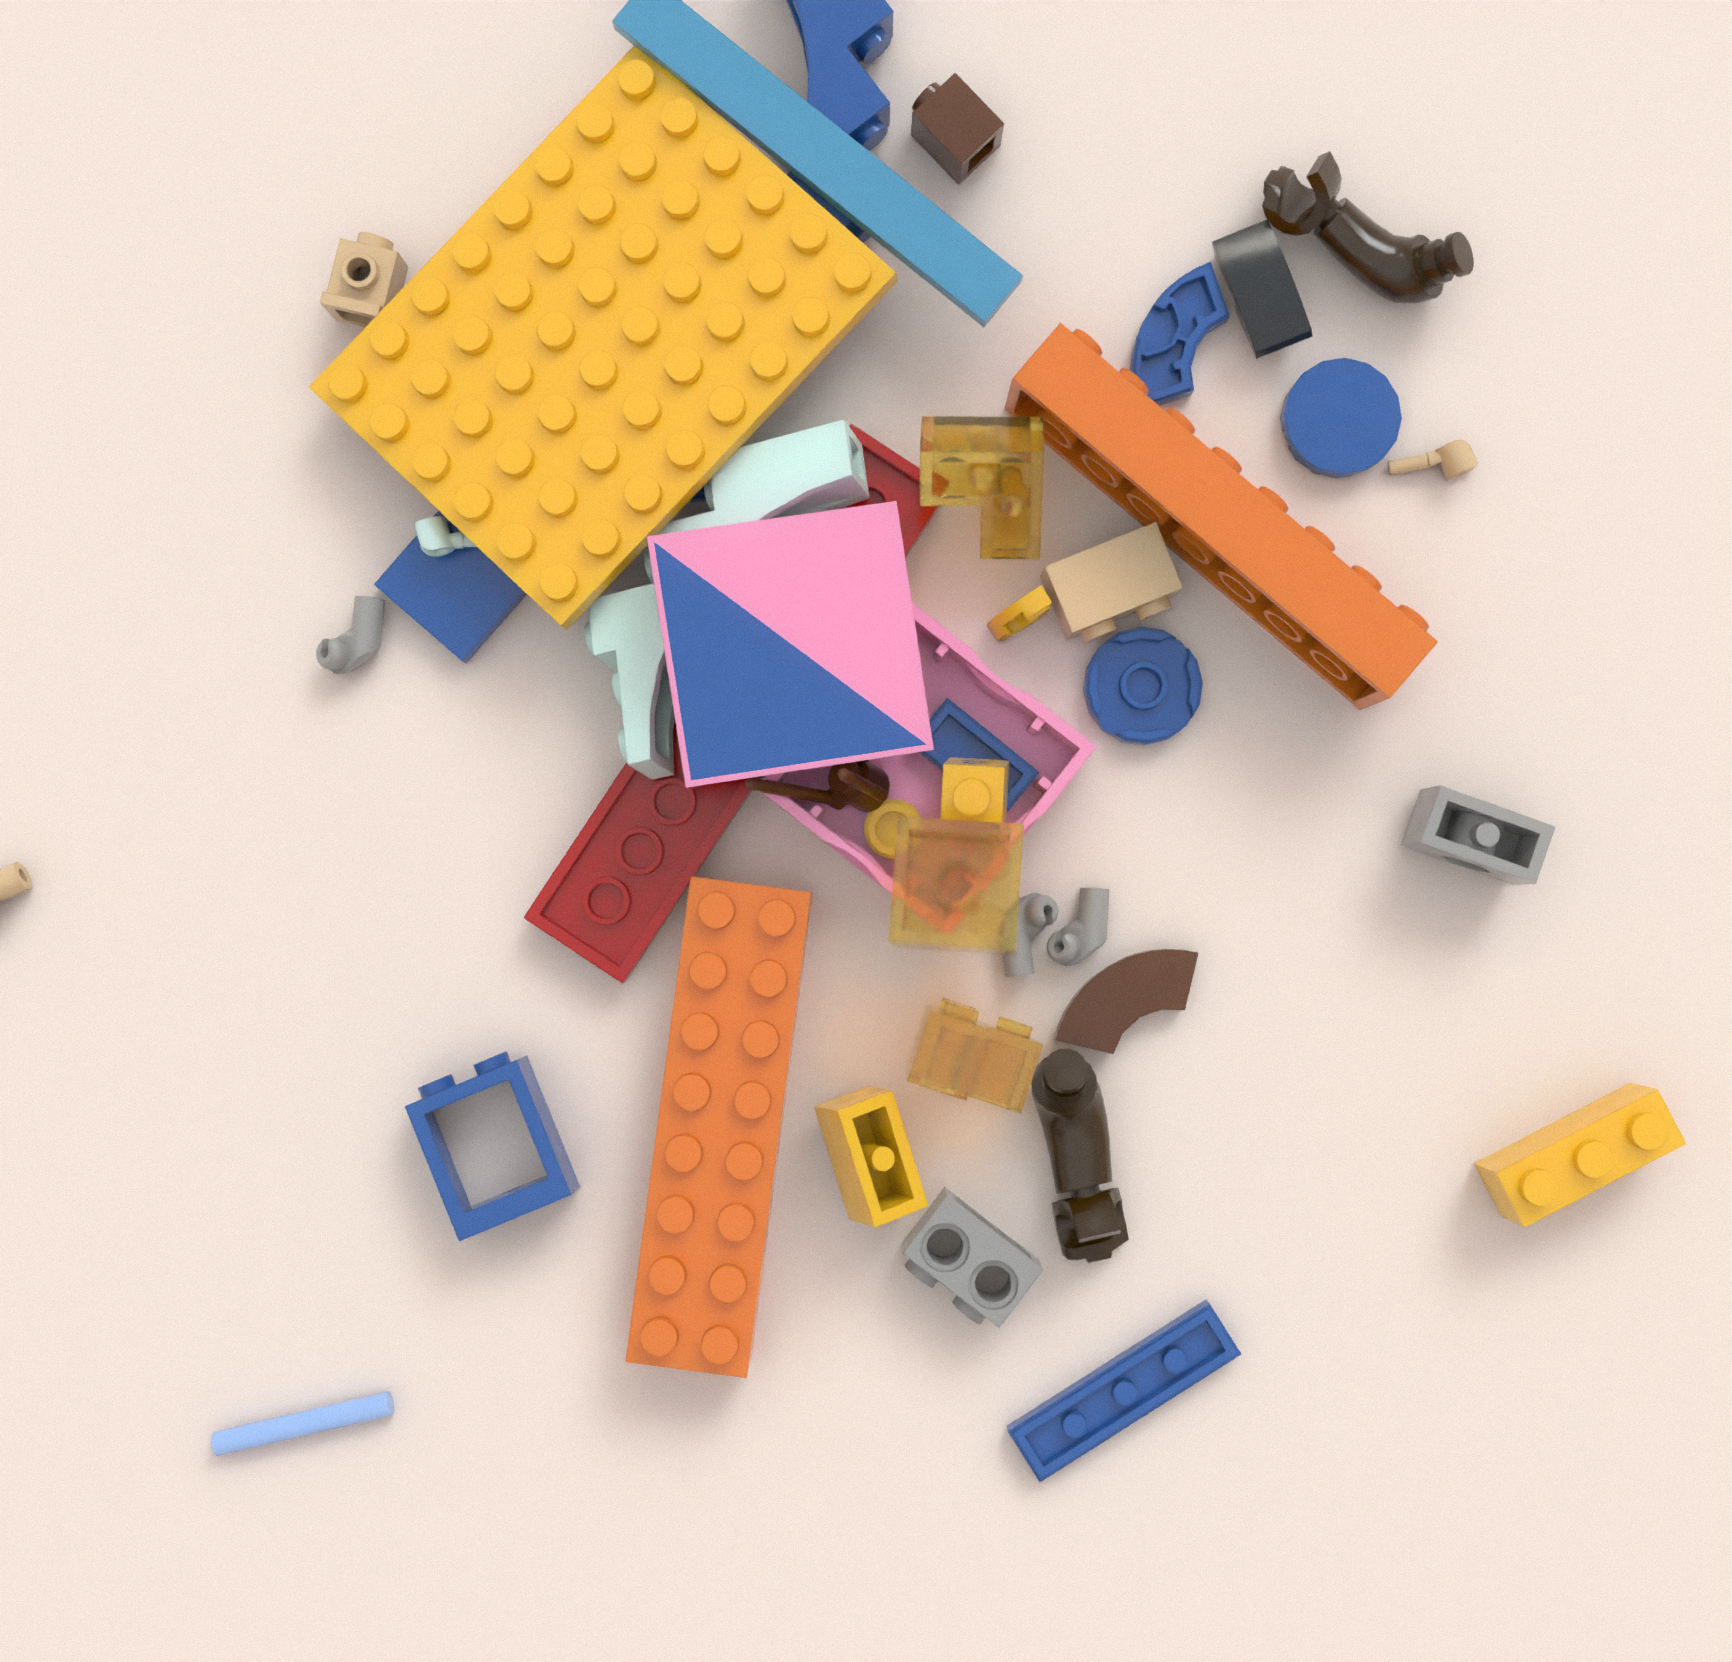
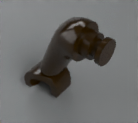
M1330 151L1318 156L1306 176L1313 189L1302 185L1295 175V170L1285 166H1280L1278 171L1271 170L1264 181L1263 194L1265 199L1262 208L1266 219L1274 228L1285 234L1296 236L1309 234L1315 229L1313 233L1317 239L1352 275L1377 295L1394 303H1421L1435 299L1442 293L1444 283L1451 281L1454 274L1457 277H1463L1473 271L1474 258L1469 241L1461 232L1447 235L1445 241L1442 239L1430 241L1426 236L1419 234L1412 237L1393 235L1375 223L1347 198L1337 201L1335 198L1340 191L1342 177Z
M1058 1049L1044 1058L1035 1067L1031 1078L1032 1096L1049 1151L1056 1194L1069 1191L1071 1193V1198L1052 1203L1053 1217L1062 1254L1068 1260L1086 1259L1088 1263L1111 1258L1112 1251L1128 1241L1129 1238L1119 1188L1100 1191L1099 1187L1100 1184L1112 1182L1110 1136L1100 1085L1097 1082L1091 1065L1085 1061L1082 1055L1071 1049Z

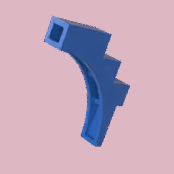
M786 0L803 43L808 72L807 102L870 151L884 139L888 132L887 127L890 126V101L859 62L863 61V63L868 64L877 59L888 48L893 37L894 11L885 0ZM788 171L787 176L861 242L871 238L845 215Z

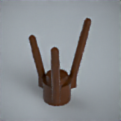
M869 760L833 765L828 774L830 789L827 791L767 779L748 778L745 781V786L750 790L823 803L836 810H841L846 805H849L862 812H872L879 808L887 799L890 786L888 775L884 770L869 763Z

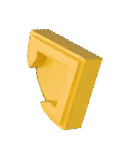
M1041 585L996 615L987 623V626L997 642L1000 640L1003 642L1046 616L1051 609L1052 601Z

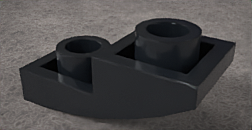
M1268 220L1212 242L1214 256L1234 299L1236 314L1256 359L1313 337L1297 287Z

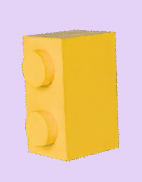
M866 1086L814 1106L850 1220L876 1228L928 1206L892 1090Z

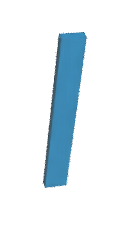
M629 0L612 20L616 32L684 83L714 111L983 328L1021 284L1023 275L682 0Z

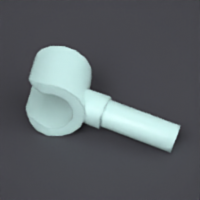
M444 516L429 517L415 523V530L421 549L428 556L441 557L451 553L454 549L477 547L462 532L450 534L447 520Z

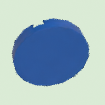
M1349 358L1322 361L1302 373L1285 396L1280 416L1282 433H1285V439L1289 443L1288 448L1295 460L1315 474L1336 479L1362 473L1378 464L1397 441L1402 420L1398 395L1387 377L1368 363Z
M1137 627L1118 632L1096 650L1086 667L1083 693L1088 713L1103 732L1122 743L1145 746L1168 740L1187 726L1200 705L1203 681L1197 659L1188 648L1186 649L1180 641L1176 640L1175 636L1160 629Z

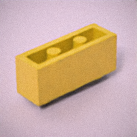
M1628 1083L1475 1162L1474 1165L1500 1215L1525 1228L1685 1145L1686 1142L1659 1090Z

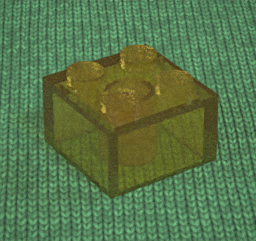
M898 816L889 943L896 948L1016 956L1024 824Z

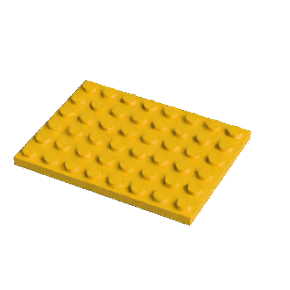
M633 46L378 313V317L376 316L314 380L309 388L562 628L567 630L648 545L647 536L658 535L898 280L896 272L692 90L637 47Z

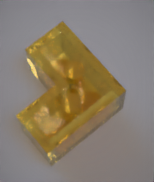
M922 416L920 438V506H981L980 559H1040L1044 473L1043 417Z
M944 997L940 1007L926 1004L905 1068L907 1081L963 1100H967L969 1096L1021 1114L1044 1045L1039 1040L1030 1038L1033 1027L999 1016L996 1026L979 1021L977 1019L980 1012L976 1010L977 1008Z

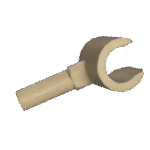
M1459 439L1447 443L1435 451L1426 452L1423 455L1389 460L1388 471L1389 475L1429 469L1440 464L1447 481L1472 471L1478 463L1470 445L1466 441Z

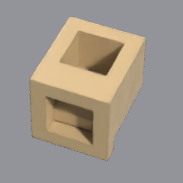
M360 232L357 242L340 238L327 292L322 291L320 304L335 320L366 327L376 316L378 317L379 312L404 287L408 265L397 251H393V242L368 232ZM361 267L371 269L369 276L365 280L357 281Z

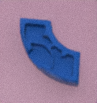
M1211 262L1184 274L1160 295L1143 321L1135 340L1131 355L1130 371L1145 383L1149 390L1147 396L1159 406L1192 395L1194 385L1191 366L1196 347L1207 333L1225 324L1230 317Z

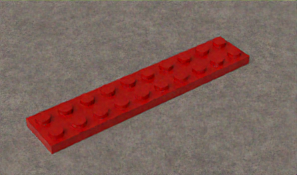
M850 424V429L862 444L870 498L843 508L897 501L906 559L949 494L950 487L855 425ZM674 722L673 728L674 775L651 780L625 763L523 917L622 984L627 981L688 889L690 877L697 875L752 792V790L745 786L746 779L686 788L676 722Z

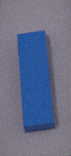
M1204 1300L1006 1427L1038 1481L1042 1482L1241 1355V1352L1210 1303Z

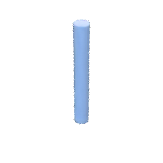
M387 1391L215 1431L211 1437L212 1449L216 1456L392 1416L394 1414L393 1398L391 1393Z

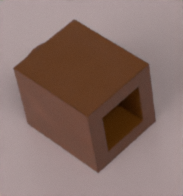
M956 73L941 86L937 82L930 84L913 103L911 136L958 185L1001 146L1004 122Z

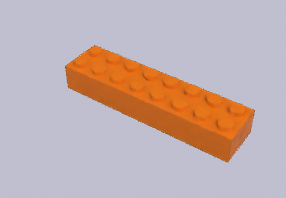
M1060 322L1012 378L1004 409L1143 527L1156 522L1166 546L1359 710L1391 698L1438 643L1436 639L1426 632L1429 625L1425 619L1408 606H1395L1379 592L1382 589V585L1370 572L1357 565H1353L1350 568L1333 553L1335 546L1324 533L1312 526H1306L1304 529L1286 513L1288 511L1287 504L1278 494L1264 486H1260L1259 489L1253 486L1239 474L1242 468L1233 456L1219 447H1214L1212 450L1193 435L1195 428L1182 413L1171 407L1163 410L1147 396L1149 390L1137 375L1125 368L1117 371L1101 357L1102 349L1091 336L1080 329H1075L1071 332Z
M690 877L625 1362L747 1378L753 1350L813 892Z

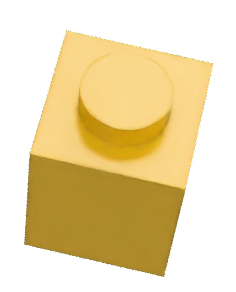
M950 757L943 764L940 825L1002 829L1007 818L1009 761Z

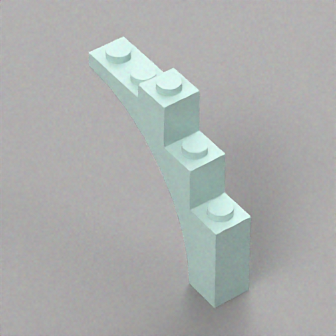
M843 419L740 447L704 485L706 501L711 512L669 522L658 535L836 510L866 500L870 497L862 444ZM646 551L644 563L648 578L652 584L598 597L588 607L590 622L585 624L584 633L591 654L615 671L612 677V686L616 700L622 707L624 726L618 733V743L622 757L629 766L653 780L674 775L673 728L675 716L649 551Z

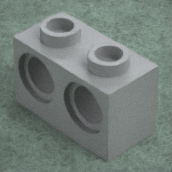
M946 1187L943 1188L902 1242L903 1254L909 1258L905 1267L927 1286L933 1288L939 1281L957 1296L952 1303L964 1315L979 1325L987 1318L1000 1328L1043 1271V1267L1037 1257ZM940 1229L955 1231L961 1237V1243L957 1251L945 1257L933 1254L928 1249L927 1242L935 1231ZM988 1266L1001 1267L1008 1273V1280L1005 1286L994 1293L983 1292L975 1285L978 1273Z

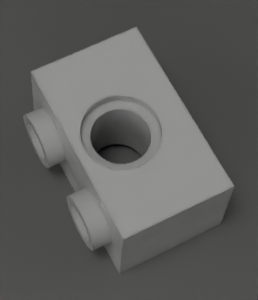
M1439 785L1420 789L1401 845L1511 885L1536 884L1556 826Z

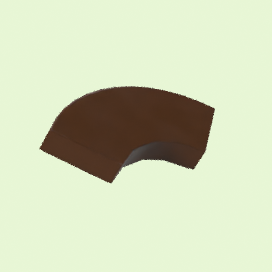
M1181 949L1148 950L1123 957L1107 966L1086 981L1072 997L1061 1016L1054 1039L1114 1054L1122 1034L1140 1017L1162 1009L1185 1010L1198 952Z

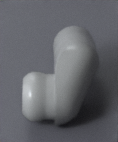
M355 596L352 628L337 638L331 640L323 639L317 647L316 658L323 668L329 669L335 674L350 673L377 654L381 646L385 600L370 596Z
M1080 888L1078 918L1060 931L1053 933L1048 939L1047 953L1052 960L1064 966L1076 965L1104 945L1107 939L1109 889Z
M1031 893L1020 898L1001 920L999 932L1005 977L1034 973L1031 942L1047 925H1052L1058 916L1057 904L1048 895Z

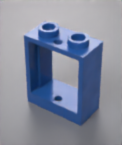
M507 1051L474 1064L477 1076L457 1085L452 1074L418 1087L422 1099L405 1106L459 1241L566 1198L580 1187L528 1056L512 1062ZM509 1080L547 1175L471 1206L433 1111Z

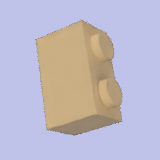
M1156 522L1044 567L1040 575L1047 595L1052 601L1051 605L1066 641L1081 635L1085 644L1117 631L1118 629L1114 622L1116 620L1136 613L1139 622L1172 609L1169 599L1175 597L1183 589Z

